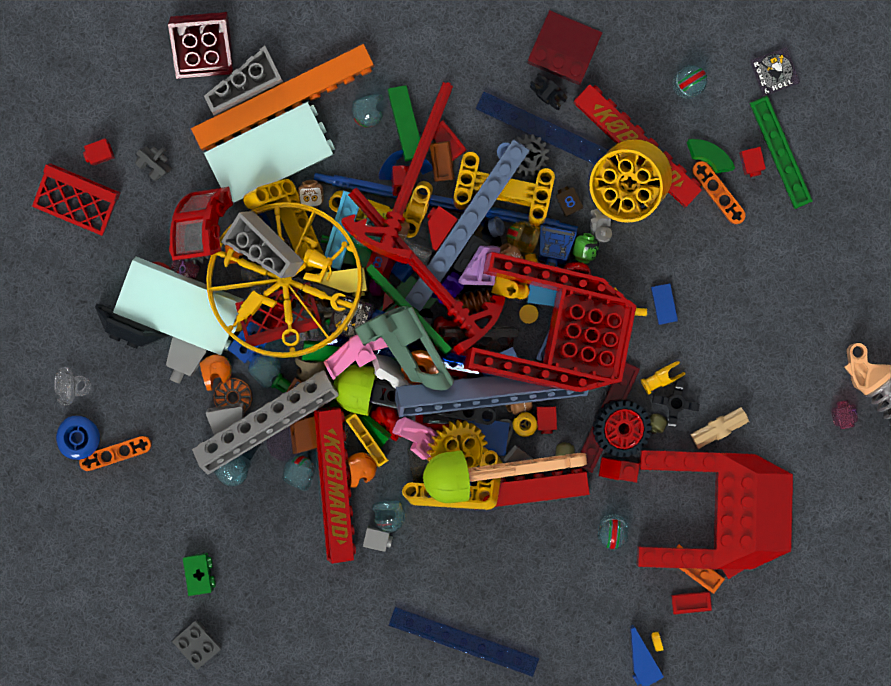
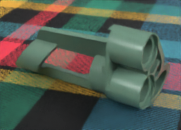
M403 306L389 310L354 329L364 346L382 337L411 382L423 383L424 386L435 390H447L454 383L413 307ZM417 339H421L439 373L428 374L422 372L407 345Z

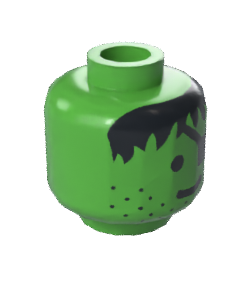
M584 233L582 236L575 238L572 254L577 261L589 263L596 258L599 242L594 239V235Z

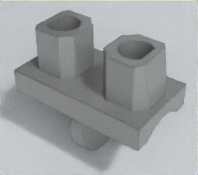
M599 209L592 210L591 234L595 236L594 239L600 242L609 241L612 237L611 218L604 215Z

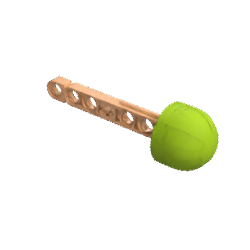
M461 450L445 452L436 455L429 461L424 470L423 482L429 495L439 502H464L470 498V482L587 465V457L585 453H573L468 468L465 456Z

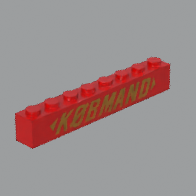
M589 84L574 100L573 104L616 144L636 139L647 141L656 147L659 146L654 139H648L643 135L645 131L639 125L634 126L630 122L631 118L625 112L620 113L616 109L617 105L611 99L606 100L602 96L603 92L596 85L592 87ZM664 151L663 153L667 157L672 171V182L668 193L685 208L702 191L700 188L701 184L694 177L690 179L686 175V169L680 164L676 166L672 162V156ZM639 156L637 164L641 166L646 159Z
M336 406L319 408L314 411L325 546L327 560L333 564L354 560V554H356V547L352 541L354 527L351 524L350 518L353 516L352 507L349 505L351 490L347 483V479L350 476L349 470L346 468L348 453L344 448L346 433L342 425L345 417L344 412Z

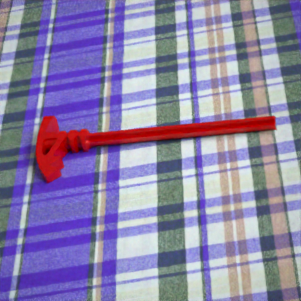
M443 82L394 207L392 211L387 212V219L383 221L384 227L366 226L367 219L355 222V214L341 220L347 231L361 244L400 263L408 264L412 258L413 251L394 248V240L398 239V232L402 229L401 224L405 222L403 213L451 94L453 86L449 82ZM368 236L381 237V240L377 242Z
M358 188L352 190L348 196L376 227H384L383 221L385 219ZM400 236L397 240H394V248L411 250ZM413 252L408 264L447 307L448 316L454 315L453 321L461 323L459 328L467 330L465 335L469 339L457 344L453 348L459 356L493 327L502 312L505 296L492 295L489 298L492 303L485 302L481 305L484 311L469 316L470 310L462 308L464 303L456 301ZM488 318L489 321L482 329L475 323Z

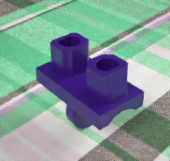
M451 272L441 282L453 298L464 287L463 284L458 282L461 276L455 272ZM433 292L431 297L437 298L438 302L440 304H443L441 300Z

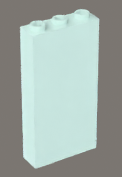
M306 102L204 152L220 187L230 188L233 204L243 200L245 194L260 186L286 179L334 155L332 152L335 150L331 139L326 140L324 133L327 131L322 122L318 123L315 117L318 113L314 105L310 106Z
M137 256L132 260L113 313L218 355H222L224 350L228 351L227 348L231 343V340L228 339L230 335L223 329L213 313L208 299L207 284L185 277ZM222 290L213 291L216 308L227 327L233 326L238 315L235 303L241 302L244 299ZM236 325L235 327H233V330H232L233 333H235V330H236V328H237V325Z

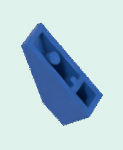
M632 625L630 626L632 664L635 673L632 677L638 686L640 684L642 686H650L664 676L636 628Z

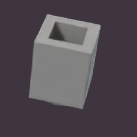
M368 526L363 547L385 552L387 547H391L393 537L389 536L390 531Z

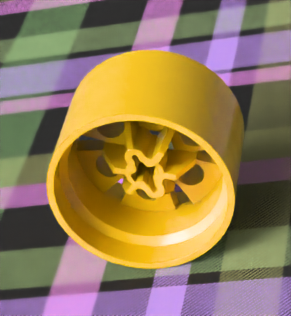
M633 139L616 144L596 163L592 170L590 193L595 205L604 215L619 222H636L648 217L663 201L670 190L672 182L670 163L658 147L647 141ZM614 155L618 161V167L610 159ZM639 156L646 159L641 167L639 164L637 165ZM623 161L630 162L631 169L624 166ZM607 171H613L615 178H610L607 175ZM640 171H646L649 175V178H646L644 175H641ZM629 177H631L632 180H635L633 184H631L630 180H627ZM659 180L660 186L649 185L650 181ZM608 190H613L616 197H611ZM641 190L648 191L649 197L642 196ZM625 199L631 200L633 207H628L625 204ZM639 202L644 203L646 207L641 208Z

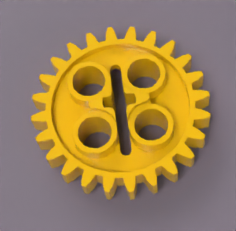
M457 420L456 424L450 421L448 428L442 425L443 431L436 430L438 436L431 437L434 443L428 444L432 448V450L427 451L431 456L427 459L428 461L438 454L461 450L465 458H467V467L473 468L478 465L480 466L483 453L488 451L484 447L487 444V441L484 440L485 435L473 423L469 424L465 420L463 423Z

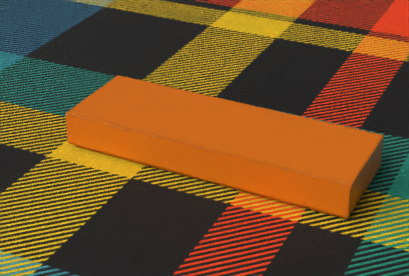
M679 568L713 594L725 580L713 569Z

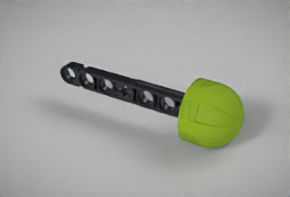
M358 364L350 365L334 380V386L339 394L335 398L337 403L349 412L369 416L372 404L397 409L396 401L388 399V392L391 390L396 391V388L388 382L377 380L378 377L374 374V366L366 364L361 367ZM383 388H385L387 390L385 391L384 399H381L383 395ZM491 407L475 408L472 417H466L463 414V410L454 411L453 413H432L465 421L476 420L475 423L490 425L496 419V412ZM486 410L493 413V419L490 421H485L482 418V413Z

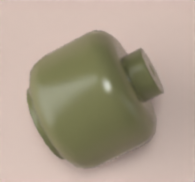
M652 414L650 416V425L652 426L650 432L654 434L664 432L667 426L666 418L661 414Z
M562 442L556 446L555 456L573 454L575 448L570 443Z

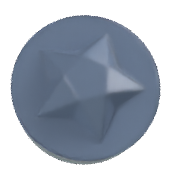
M499 217L488 221V229L493 237L504 234L505 226Z

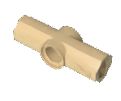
M742 407L725 416L717 417V420L710 421L705 427L690 434L697 448L700 449L714 440H720L731 434V431L748 423V417Z

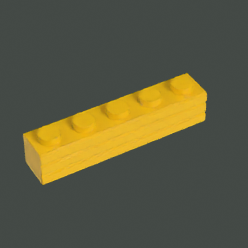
M351 412L345 416L346 422L370 456L375 460L377 466L380 467L388 461L387 457L357 414Z

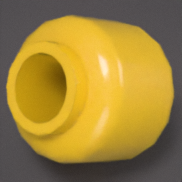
M521 412L514 417L512 426L515 433L519 436L529 437L537 429V420L531 413Z

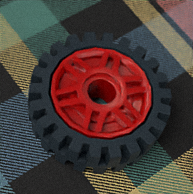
M618 399L604 404V407L598 410V415L596 414L594 417L596 420L593 422V434L595 435L596 442L604 451L618 457H629L630 455L637 454V451H641L643 446L647 445V439L651 436L649 432L652 430L651 420L647 412L640 405L626 399ZM624 423L625 430L620 433L619 426Z

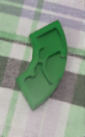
M689 139L687 141L692 159L707 162L715 173L729 172L735 169L730 157L715 144L700 139Z

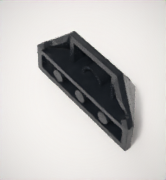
M484 219L481 221L446 277L451 272L461 276L479 246H502L500 236L493 237L490 234L487 221ZM464 285L459 293L484 288L486 285Z
M98 303L95 305L106 333L110 334L109 338L116 341L123 339L128 341V346L137 349L138 346L144 347L169 336L166 333L113 313L114 309Z

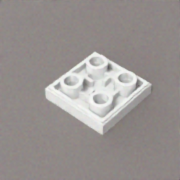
M379 350L373 351L376 359L372 361L375 369L374 374L379 379H386L394 388L402 385L410 386L409 382L405 380L399 362Z

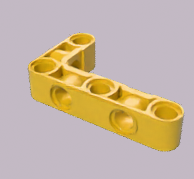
M421 181L417 184L406 212L403 213V217L406 218L405 221L414 224L416 227L415 230H409L407 237L410 238L417 235L428 210L433 188L427 181ZM424 188L427 190L428 194L421 195L418 189ZM336 191L329 200V207L335 212L338 211L339 205L334 199L337 197L341 198L343 191ZM368 199L372 206L386 220L387 212L392 211L389 206ZM359 208L356 220L367 219L366 223L368 224L369 218Z

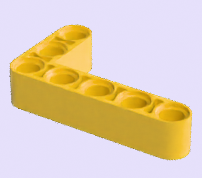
M289 179L260 186L245 194L243 199L246 207L251 210L273 203L289 202L300 204L296 187ZM281 208L280 218L295 251L309 218L305 210ZM311 225L307 237L318 242L315 249L324 255ZM303 242L298 254L302 260L310 248V245L306 242ZM306 264V268L303 270L310 272L317 268L307 266Z
M489 450L482 455L480 466L501 464L503 462L495 451ZM496 459L493 464H489L491 460ZM494 478L486 483V480L477 481V486H470L471 497L468 501L442 503L432 497L428 498L429 493L424 483H407L402 489V494L412 505L489 510L497 504L501 478ZM416 491V494L410 497L412 492ZM490 495L488 500L483 501L485 496Z

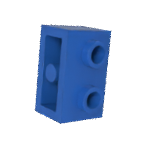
M251 321L247 327L249 336L256 334L260 328L259 325ZM242 330L237 337L245 342L246 340ZM236 340L227 348L244 363L248 361L252 363L258 356V353L245 348ZM264 343L254 347L260 348L262 346L264 348L268 343Z

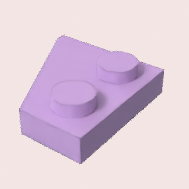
M479 246L458 282L463 285H494L496 276L483 274L487 254L491 252L500 254V248L497 246Z

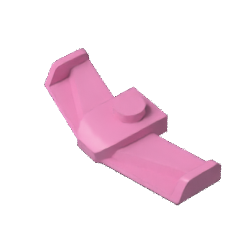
M356 334L325 360L324 364L334 380L355 360L358 366L361 367L376 359L373 351L387 348L388 346L382 337L364 346Z
M407 417L399 419L392 431L393 434L412 441L413 444L410 450L422 460L428 459L430 456L427 451L432 450V448L428 444L434 443L431 437L438 436L437 432L431 427L424 426Z

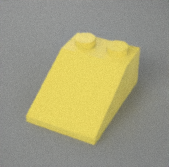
M362 267L363 285L361 296H365V292L369 291L366 268ZM357 268L332 271L329 281L325 280L329 273L327 272L320 283L352 294L355 297L358 284Z

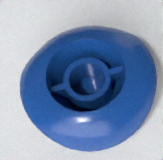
M71 416L60 424L56 434V441L60 452L65 457L80 460L89 457L96 451L100 442V433L97 426L88 418Z

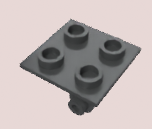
M195 620L172 642L198 670L219 652L221 647L215 638H211L213 635L208 634L209 630L205 631L206 628L201 624L202 622Z

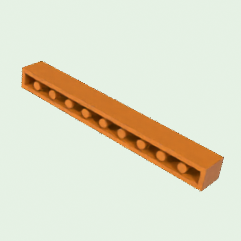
M364 44L191 128L200 149L209 151L217 147L216 144L222 141L225 143L233 139L235 135L251 130V127L256 124L260 126L268 122L269 118L273 116L278 117L286 113V110L302 105V102L308 99L314 101L320 98V93L324 91L330 93L338 88L337 85L343 82L345 85L355 80L354 77L359 74L365 76L371 73V68L374 67V64Z

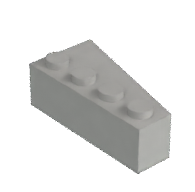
M265 45L257 54L251 56L246 60L245 64L239 69L234 70L227 79L222 80L204 96L214 116L284 83Z
M254 211L239 212L221 241L222 244L229 245L234 251L244 254L249 260L261 264L263 268L280 278L295 276L304 263Z

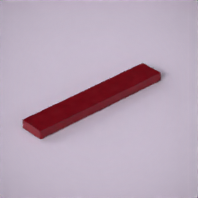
M627 362L625 363L622 382L611 384L601 408L612 400L627 399L640 368ZM593 426L580 452L586 454L587 465L579 466L591 473L603 451L594 438Z

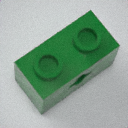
M208 553L183 557L188 596L211 593L213 587H216L215 576H211L210 568H213L212 557H208ZM199 569L200 572H204L205 574L201 577V579L200 576H196V573L199 571Z

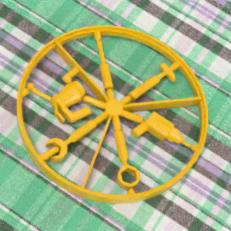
M282 202L264 205L251 211L259 214L274 210V214L277 215L275 217L278 236L283 241L280 209L294 208L312 212L295 250V253L298 255L303 242L310 245L303 258L304 263L296 275L305 269L307 264V266L319 268L322 271L320 275L306 272L303 277L304 280L321 283L329 270L325 279L329 281L332 275L331 267L333 260L346 247L348 251L354 253L357 264L358 284L354 302L351 303L339 299L340 297H346L342 293H336L330 297L319 289L292 280L293 277L280 278L262 266L243 258L233 257L234 250L229 249L227 254L224 251H220L211 255L206 281L208 299L213 313L223 329L234 340L253 352L271 357L288 358L306 355L321 349L341 334L352 320L360 302L363 274L356 247L338 222L314 207L299 203ZM316 214L338 228L350 244L347 246V242L343 241L340 250L331 258H327L315 248L318 242L307 237ZM230 226L224 231V233L220 237L221 247L223 245L221 241L227 233V231L229 230ZM217 255L225 258L224 265L226 268L230 260H233L242 267L274 278L271 280L212 287L213 268ZM273 284L264 291L263 295L253 290L237 312L239 314L236 316L237 320L233 326H226L216 308L213 291ZM291 286L303 289V292L320 299L330 300L332 308L340 312L346 309L337 305L350 308L351 310L337 330L328 336ZM279 287L283 288L285 322L288 325V329L282 334V341L286 346L290 347L289 352L283 353L266 351L251 346L232 332L233 327L239 321L247 319L250 314L253 316L262 304L273 308L277 301L267 296ZM289 288L327 337L320 343L296 351L294 348L300 342V335L296 330L292 329L293 317L291 300H289ZM290 332L295 333L297 339L292 344L286 342V335Z

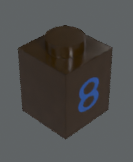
M566 186L558 190L559 194L555 197L565 217L584 208L574 187L569 189Z

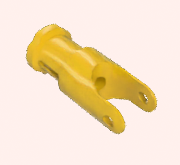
M676 361L656 371L654 375L647 379H641L646 393L649 395L651 391L658 387H664L686 374L685 372L672 378L668 376L670 369L678 365L680 361Z

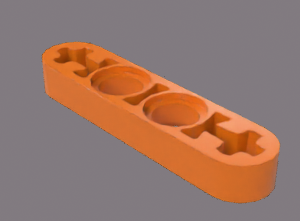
M697 162L692 168L694 177L729 222L732 224L742 223L745 219L743 208L706 162ZM697 166H705V174L708 176L711 173L712 177L703 182L701 179L705 177L702 173L697 174ZM710 180H715L718 183L717 190L711 191L708 189L707 184ZM722 195H726L730 199V203L727 206H722L719 202ZM733 203L736 206L733 208V210L735 212L741 213V215L739 216V221L738 219H732L733 213L731 212V210H729L728 213L725 211V209L730 208L733 205Z
M140 436L95 451L88 459L96 458L94 454L97 453L98 461L92 463L90 468L88 465H84L86 458L80 459L79 465L85 471L104 467L148 452L152 447V442L148 437ZM141 439L143 442L147 441L148 445L145 446V450L142 447L135 449L137 453L134 454L131 442L137 445L140 444ZM123 445H127L130 448V453L127 456H123L120 453V447ZM104 451H109L112 455L109 462H105L102 459Z

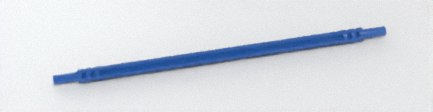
M319 173L314 175V180L330 183L335 187L350 190L358 188L360 192L394 199L398 197L393 196L392 186L338 175L329 176ZM431 195L429 206H440L443 209L463 213L466 210L457 209L451 198ZM491 207L485 215L488 218L499 217L502 221L540 228V226L532 225L528 220L529 214ZM533 215L537 219L542 218L540 216ZM546 218L542 224L575 232L578 229V226L560 223V220Z

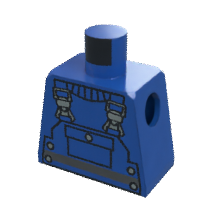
M541 225L539 230V260L546 261V265L557 267L558 264L565 265L577 232Z

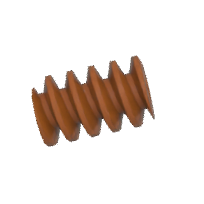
M485 289L484 295L479 290L476 297L470 292L469 298L466 297L465 293L462 294L461 299L458 296L454 298L456 301L464 303L462 308H468L470 310L469 315H473L474 310L476 313L481 312V305L483 303H492L487 289Z

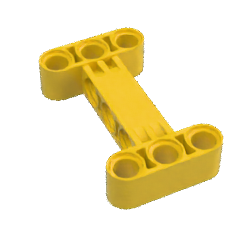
M467 152L462 158L453 199L454 206L459 210H464L468 207L472 194L476 195L489 176L488 173L478 171L479 157L474 152ZM472 160L475 162V165L468 166L465 162ZM548 168L541 169L535 184L510 179L496 200L530 207L529 222L534 226H541L545 222L555 179L554 172ZM546 176L550 181L543 182L541 177ZM469 178L471 183L464 184L461 180ZM539 194L545 195V196H546V200H543V201L539 200V199L537 198V195H539ZM465 196L467 201L460 202L457 198ZM539 212L543 217L537 219L533 216V213Z

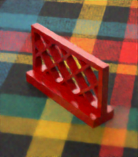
M52 163L46 164L43 170L44 175L32 207L103 236L121 192ZM48 177L55 179L58 187L49 190L46 185ZM67 185L72 186L75 195L66 198L62 188ZM59 189L63 200L54 203L50 192ZM85 192L90 194L93 202L86 205L83 204L80 194ZM47 194L51 205L47 207L39 205L41 196ZM77 196L81 207L72 210L68 200ZM105 200L110 202V206L107 211L101 212L97 202ZM65 202L69 212L65 214L59 213L56 207L57 204ZM94 204L98 215L90 218L85 207ZM80 209L83 210L86 220L81 222L76 220L73 213ZM100 216L103 223L100 230L93 227L91 219Z
M307 282V283H304V284H303V285L306 284V285L311 286L310 282ZM292 287L293 290H296L295 293L297 294L299 289ZM283 290L273 292L267 297L277 296L275 299L277 301L280 295L283 294ZM289 293V296L292 297V303L294 298L297 299V297L294 294ZM309 294L306 301L302 300L305 306L308 305L313 308L314 318L323 327L315 297ZM244 301L235 303L237 312ZM277 302V305H279V306H281V307L284 308V305H282L281 303ZM272 307L268 312L259 308L258 310L267 314L262 324L253 320L252 315L250 318H247V323H245V320L240 321L245 342L251 346H257L281 339L283 332L288 329L287 323L283 321L285 314L283 313L279 319L270 314L273 309ZM304 307L301 308L299 313L292 310V313L297 315L294 323H292V329L302 333L319 328L313 318L308 319L301 315ZM269 316L279 321L274 329L264 326ZM299 317L305 319L302 321H298ZM251 321L259 325L260 328L256 334L249 336L247 327ZM290 332L286 337L295 335V333Z

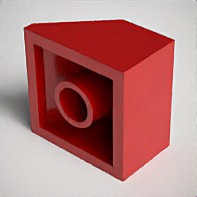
M440 206L437 209L433 207L427 216L429 219L428 227L431 243L435 252L438 251L458 221V218Z

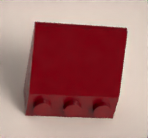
M549 10L527 64L581 85L603 32Z
M228 12L170 17L168 28L176 79L232 74L233 62Z

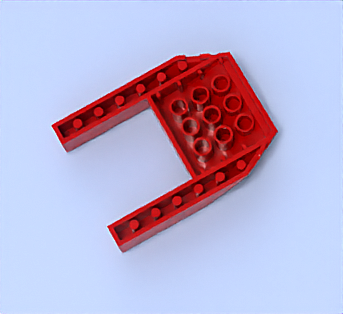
M495 252L487 254L483 274L555 290L557 293L543 363L472 347L467 349L465 369L575 392H583L622 382L636 311V305L633 302L627 300L621 292L615 290L604 278Z
M640 451L639 470L716 472L714 549L637 546L638 567L754 569L791 552L793 474L756 454Z

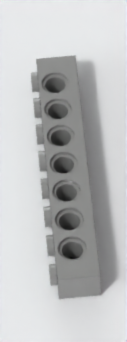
M324 370L314 374L313 377L299 383L290 391L281 394L280 397L266 403L260 409L233 423L222 432L216 433L207 441L200 443L192 449L199 467L206 474L212 473L338 397L339 394L330 376Z

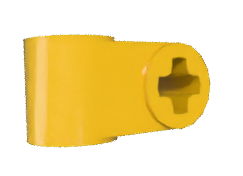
M495 277V283L491 292L511 299H526L530 289L525 283Z

